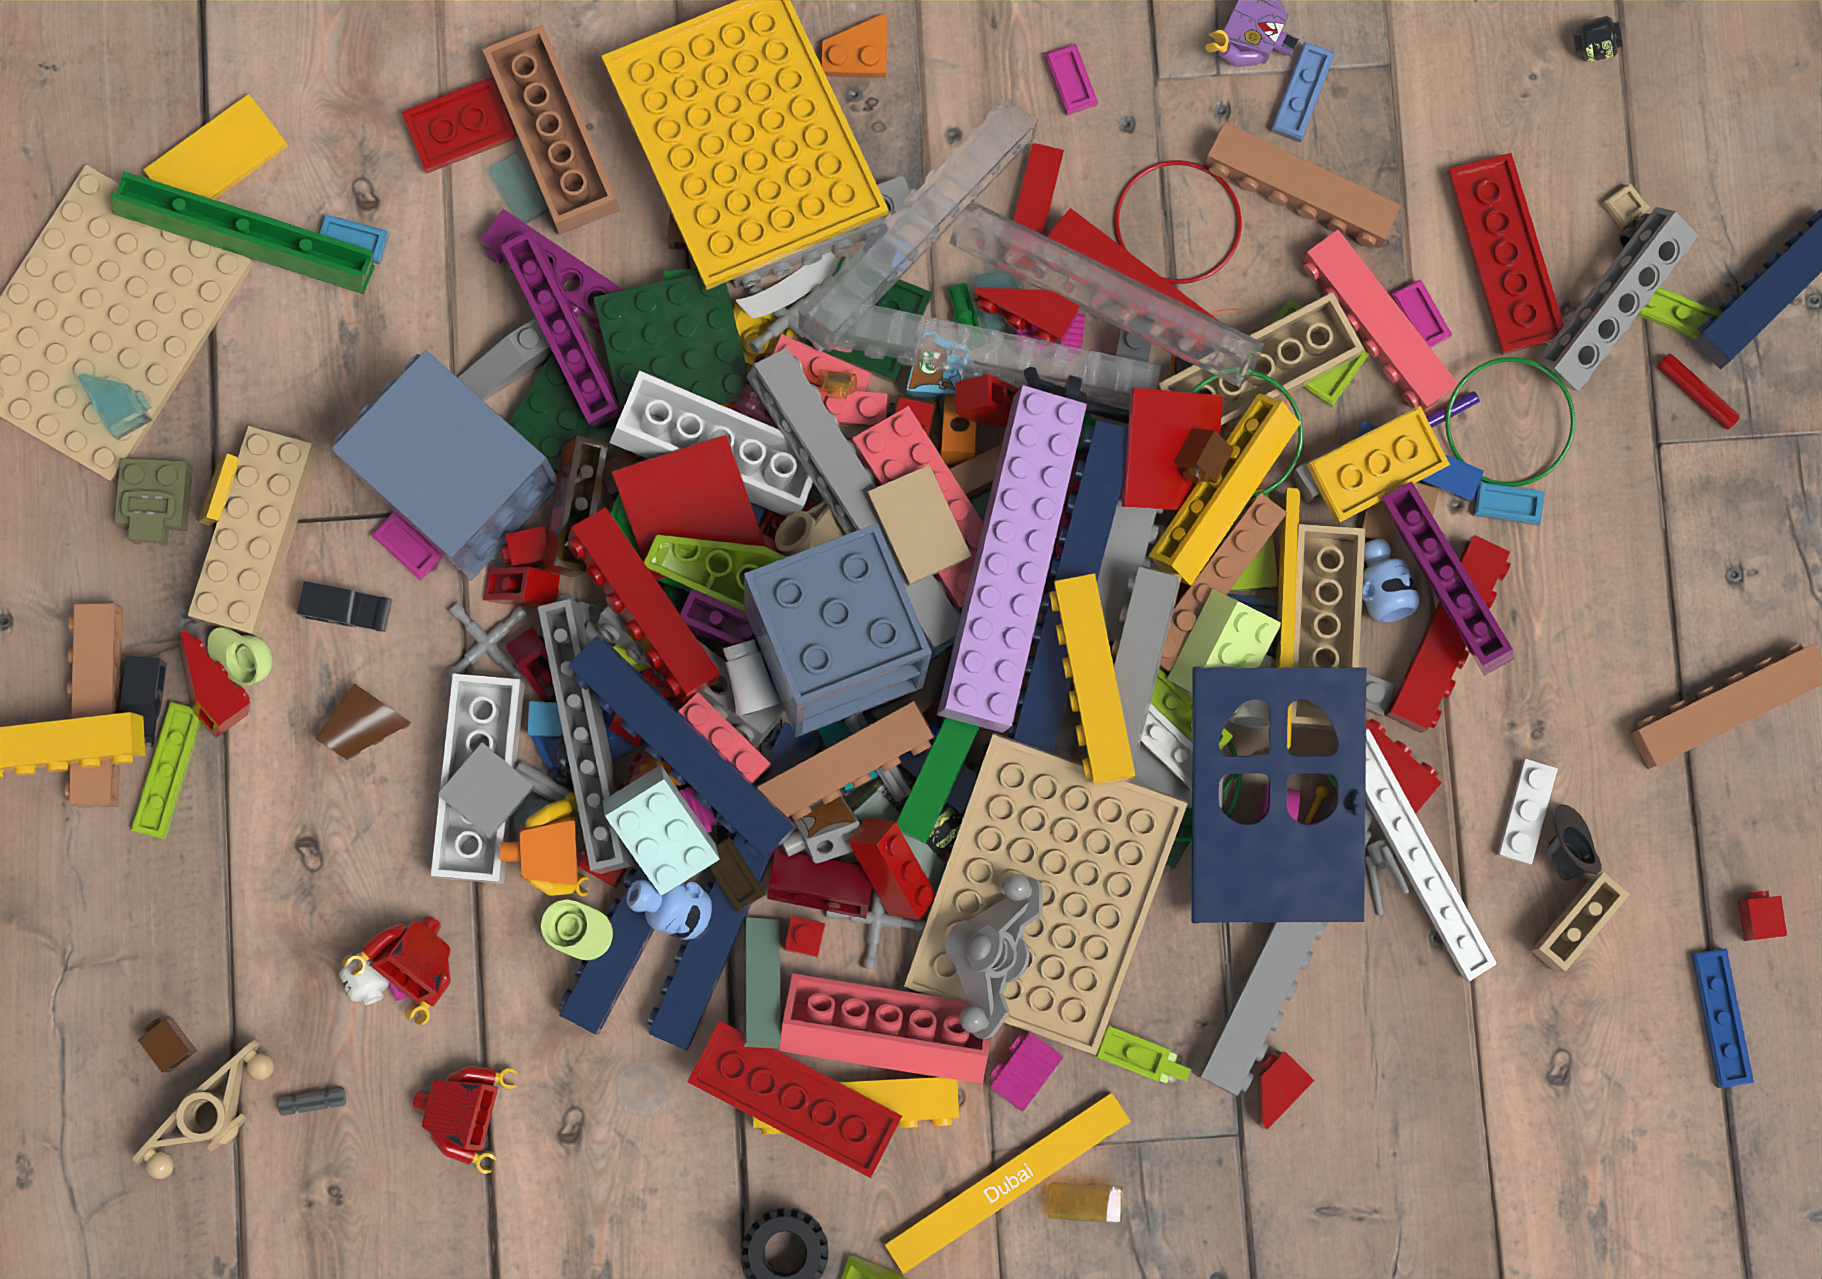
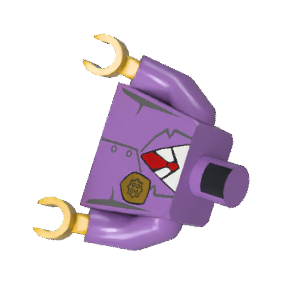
M1238 0L1224 31L1218 30L1209 33V36L1214 38L1215 43L1206 44L1205 49L1210 53L1218 51L1222 58L1235 67L1253 66L1259 63L1266 64L1273 49L1291 57L1299 38L1282 31L1289 15L1285 12V8L1280 0Z

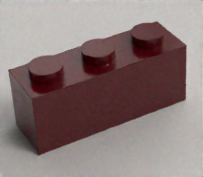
M777 849L768 883L767 899L866 919L873 886L860 862L845 863L832 858L821 863H814L809 855H805L801 851L787 857L784 850Z

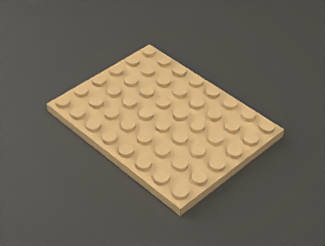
M85 165L0 296V417L115 484L119 477L120 458L130 459L248 275L254 262L245 256L112 214L111 196L113 192L116 193L120 184L90 166Z
M993 732L904 987L930 996L967 1001L956 967L949 963L946 956L945 947L951 929L956 923L962 920L970 921L1006 898L1003 886L1009 876L1021 874L1025 877H1032L1042 885V915L1025 928L1022 939L1029 949V963L1025 972L1017 980L1010 983L1007 982L1003 995L1010 1014L1004 1023L1096 1055L1188 801L1130 780L1094 787L1093 779L1086 780L1082 763Z

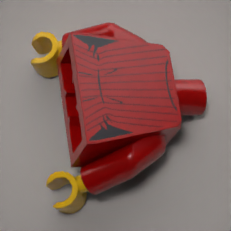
M426 916L421 922L414 920L406 925L397 923L381 930L361 947L363 951L359 955L349 954L344 957L342 966L345 967L352 960L357 959L358 967L351 973V975L357 976L365 971L366 961L371 959L370 967L416 1002L409 1004L405 1008L404 1016L410 1020L420 1010L415 1023L423 1025L430 1018L428 1008L435 1006L450 985L451 978L448 959L451 949L446 942L437 936L441 923L433 917Z
M467 1066L449 1073L445 1081L435 1080L430 1092L419 1090L413 1099V1108L417 1111L425 1112L422 1127L431 1132V1140L444 1156L468 1165L475 1163L478 1170L485 1174L492 1171V1169L482 1166L480 1161L484 1157L497 1160L495 1153L486 1150L478 1154L476 1150L482 1151L499 1087L493 1085L494 1083H500L501 1087L507 1090L515 1088L516 1085H506L503 1082V1076L506 1073L518 1074L516 1070L509 1068L498 1073L493 1068Z

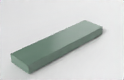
M877 789L852 811L861 823L866 818L897 823L900 816L898 811ZM903 834L934 892L937 894L946 865L927 844Z
M746 917L744 922V1046L778 1049L781 1044L779 920Z

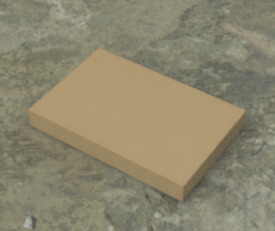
M930 465L867 492L909 585L971 559V553Z

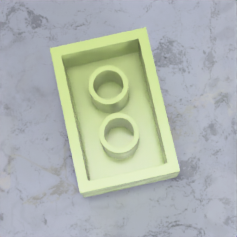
M1212 589L1167 679L1192 692V668L1194 666L1201 668L1260 667L1281 623Z

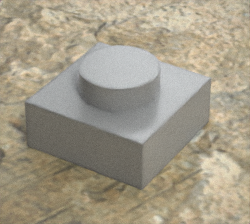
M1367 674L1366 711L1383 716L1395 684Z

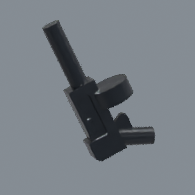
M1028 367L1024 370L1028 387L1087 404L1085 413L1129 424V410L1087 400V393L1080 392L1081 377L1068 375L1065 386L1060 387L1052 382L1041 380L1035 367Z

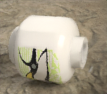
M357 959L352 960L350 964L340 970V981L348 998L353 1002L363 1001L365 1005H370L384 997L382 992L388 987L390 981L369 966L372 962L371 959L366 961V969L361 975H351L358 967Z

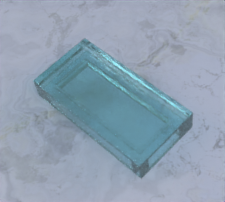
M517 153L488 169L514 216L527 224L549 212L546 203Z

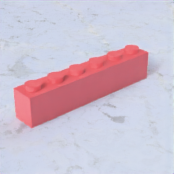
M1336 230L1307 251L1302 260L1305 272L1313 281L1318 280L1325 289L1323 290L1324 296L1332 292L1334 293L1354 331H1357L1364 340L1363 346L1365 350L1370 353V356L1373 358L1377 357L1384 366V374L1392 383L1395 384L1397 382L1404 391V400L1412 409L1421 406L1423 412H1425L1458 385L1457 381L1339 230Z

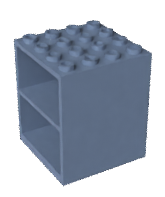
M425 350L421 355L416 354L408 361L405 366L406 371L398 380L392 379L385 385L381 392L382 396L374 405L370 403L362 409L358 415L359 420L351 429L346 428L339 433L334 440L336 445L332 448V451L364 485L472 581L502 549V545L507 544L505 535L518 532L555 493L557 476L547 458L432 354Z
M878 523L744 573L745 614L795 738L923 688L932 652Z

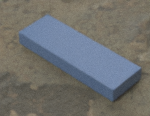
M1304 42L1271 132L1301 143L1335 52Z

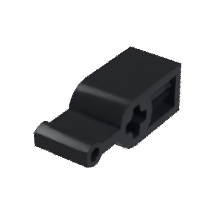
M304 581L297 614L304 619L386 632L392 599Z
M126 656L120 710L121 713L131 712L143 716L145 747H154L156 722L162 707L167 663L161 659Z

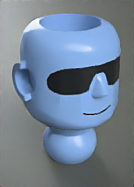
M1375 539L1365 543L1364 563L1367 564L1368 568L1363 571L1362 599L1365 602L1369 615L1375 621L1381 623L1394 622L1415 612L1418 608L1420 597L1407 563L1402 559H1390V545L1384 539Z
M638 880L631 884L626 896L629 908L635 912L645 911V917L650 927L682 940L698 937L705 930L711 918V899L707 892L694 882H683L661 896L650 882Z

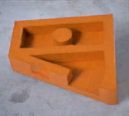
M887 14L876 16L822 41V69L826 76L886 78Z

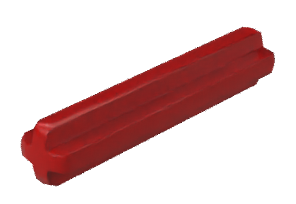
M1667 354L1659 362L1658 369L1725 429L1732 428L1739 421L1740 415L1673 354Z

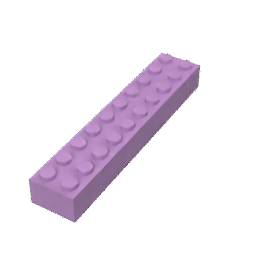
M1024 385L1013 397L937 713L939 716L1001 733L1012 726L1087 406L1085 403Z

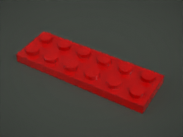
M1512 153L1449 168L1447 174L1501 355L1551 343L1564 324Z
M720 1020L687 1081L689 1084L869 1178L872 1177L902 1118V1115L774 1048L745 1047L744 1033Z

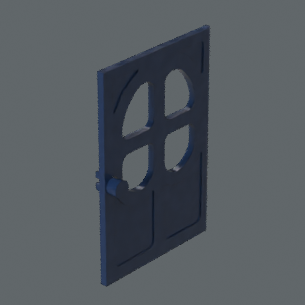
M1194 666L1192 668V923L1364 922L1366 667L1201 668ZM1257 699L1266 702L1269 706L1268 752L1261 756L1223 755L1219 748V741L1230 716L1247 701ZM1300 699L1312 701L1326 714L1337 737V748L1333 754L1315 756H1294L1289 754L1287 749L1288 707L1292 702ZM1296 773L1332 774L1337 781V802L1333 811L1327 817L1315 823L1304 824L1293 819L1287 809V780L1290 775ZM1224 775H1267L1269 778V806L1263 818L1255 823L1242 824L1230 819L1223 813L1219 805V782Z

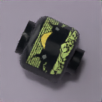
M1609 16L1582 21L1579 26V33L1573 35L1576 54L1583 53L1585 60L1588 62L1613 58L1617 55L1618 48L1623 47L1619 22H1613Z
M949 804L944 805L926 843L934 853L942 852L945 849L949 854L952 852L962 823V818Z

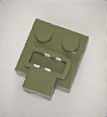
M120 458L115 524L120 528L129 529L128 540L134 544H142L143 542L159 543L160 545L168 546L169 530H188L193 466L187 461Z

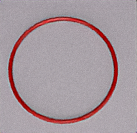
M1165 161L1142 170L1126 185L1119 197L1115 210V233L1119 245L1126 249L1119 227L1121 206L1129 189L1145 174L1157 168L1172 165L1189 166L1210 174L1223 185L1234 203L1237 215V232L1229 253L1214 269L1189 279L1162 277L1170 284L1194 283L1218 272L1233 256L1242 231L1241 210L1230 186L1223 178L1212 174L1209 168L1190 161Z

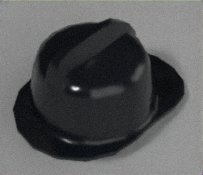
M1560 804L1555 808L1553 814L1557 833L1547 848L1549 858L1560 879L1569 881L1585 872L1598 874L1601 871L1602 864L1596 853L1586 822L1574 808Z

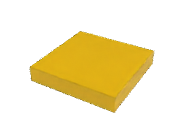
M226 454L218 460L201 510L199 523L210 526L220 520L239 462L238 457Z

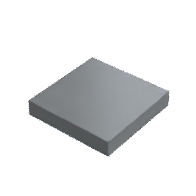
M481 742L437 795L491 839L535 786Z

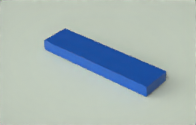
M1361 421L1354 439L1374 430L1378 426ZM1446 455L1450 463L1449 466L1420 480L1422 483L1471 502L1484 470Z
M1727 948L1691 954L1717 1087L1726 1088L1754 1083Z

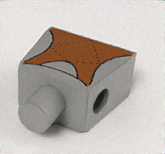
M842 796L825 805L821 799L809 805L812 810L811 813L796 821L790 816L792 822L798 828L781 844L787 857L806 849L814 863H821L853 851L847 840L860 825Z

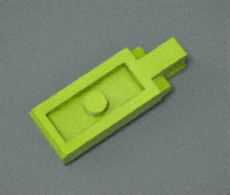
M1109 1025L1106 1026L1097 1054L1095 1055L1098 1059L1156 1082L1161 1081L1166 1084L1170 1076L1187 1082L1191 1072L1190 1068L1175 1063L1178 1055L1172 1053L1170 1049Z

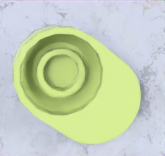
M226 627L216 628L210 633L207 645L209 657L213 661H219L228 672V678L242 686H250L263 681L271 673L273 666L272 653L268 644L262 638L252 635L241 636Z
M568 899L557 901L548 907L542 917L541 930L546 942L555 949L580 960L596 959L602 956L611 945L613 928L609 919L602 912L582 903Z

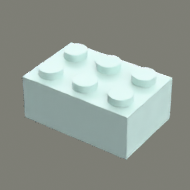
M661 765L602 801L606 819L661 896L720 860L715 842Z

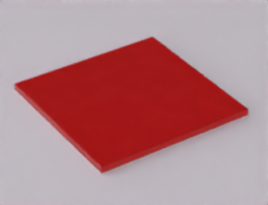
M1132 387L1122 507L1180 510L1197 483L1187 480L1182 475L1183 470L1174 463V460L1191 429L1215 430L1220 435L1223 396Z
M727 434L612 471L644 562L657 535L744 545H765ZM649 569L656 580L666 577Z

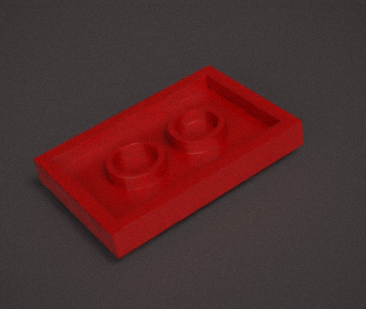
M493 77L402 111L427 174L518 139Z

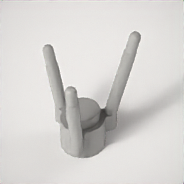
M1387 838L1367 846L1370 855L1365 857L1369 868L1376 913L1379 916L1383 915V907L1376 869L1377 865L1380 871L1390 868L1404 894L1409 892L1397 866L1399 860Z

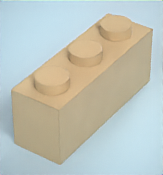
M1605 872L1594 874L1530 951L1556 973L1566 972L1630 894Z

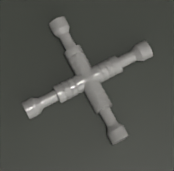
M818 284L812 289L809 296L805 299H800L790 309L787 310L784 307L771 313L777 320L766 328V332L761 337L754 338L749 343L750 348L755 353L760 352L767 341L771 338H776L789 327L800 337H806L811 341L813 347L819 352L823 351L828 341L822 336H816L812 333L810 327L802 322L799 317L810 309L809 305L815 300L825 296V288ZM754 286L750 290L749 296L758 294L763 290L758 286Z
M460 603L455 604L449 610L454 618H458L466 626L465 630L477 642L475 646L464 654V659L445 671L451 679L453 674H461L470 663L473 665L485 653L498 666H503L509 673L510 679L521 680L524 677L521 670L515 668L507 660L508 656L496 644L510 632L509 628L517 621H521L528 616L520 605L513 610L512 616L504 623L500 622L488 634L476 621H472L465 614V610Z
M877 893L873 895L871 911L867 912L866 919L829 911L826 914V918L835 919L841 917L851 919V922L869 924L866 943L869 944L862 968L876 970L877 964L875 958L876 947L880 944L882 926L901 929V927L913 928L917 932L923 933L927 920L903 919L902 917L884 913L885 907Z

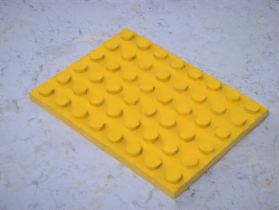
M737 0L601 56L602 62L706 290L889 214V209L791 0Z

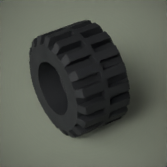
M778 1208L763 1214L752 1224L743 1241L741 1255L745 1272L751 1279H820L828 1261V1240L822 1230V1226L808 1213L801 1212L795 1208ZM787 1231L798 1235L806 1248V1257L803 1264L797 1270L790 1273H781L774 1270L768 1264L765 1257V1247L768 1240L779 1232Z

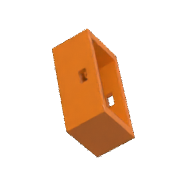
M945 395L941 457L946 465H959L974 457L976 423L966 419L969 422V428L963 432H957L951 428L950 422L956 417L962 418V416L956 414L955 396Z

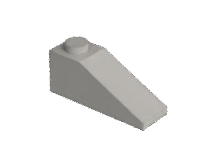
M534 318L502 339L462 373L458 379L485 401L546 362L551 354L554 355L538 321Z

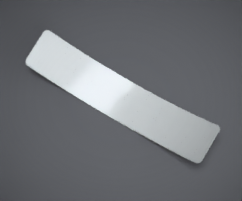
M832 252L824 254L820 261L811 265H804L776 285L753 296L737 299L736 302L752 318L771 314L795 302L812 291L816 285L824 282L835 272L840 260Z

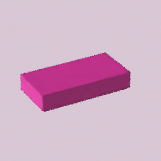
M1073 44L1046 53L1045 59L1066 115L1068 116L1097 106L1098 101L1077 45Z
M1421 279L1392 293L1390 297L1430 348L1451 338V331Z
M395 512L371 535L421 581L444 557Z

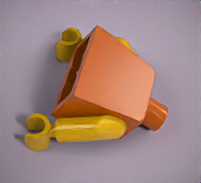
M575 792L568 793L565 799L550 803L529 816L525 824L521 825L520 841L500 842L501 862H521V877L527 879L531 886L549 896L566 895L574 892L584 897L588 894L587 890L579 888L582 881H590V878L578 873L576 814H571L572 812L579 813L576 806Z

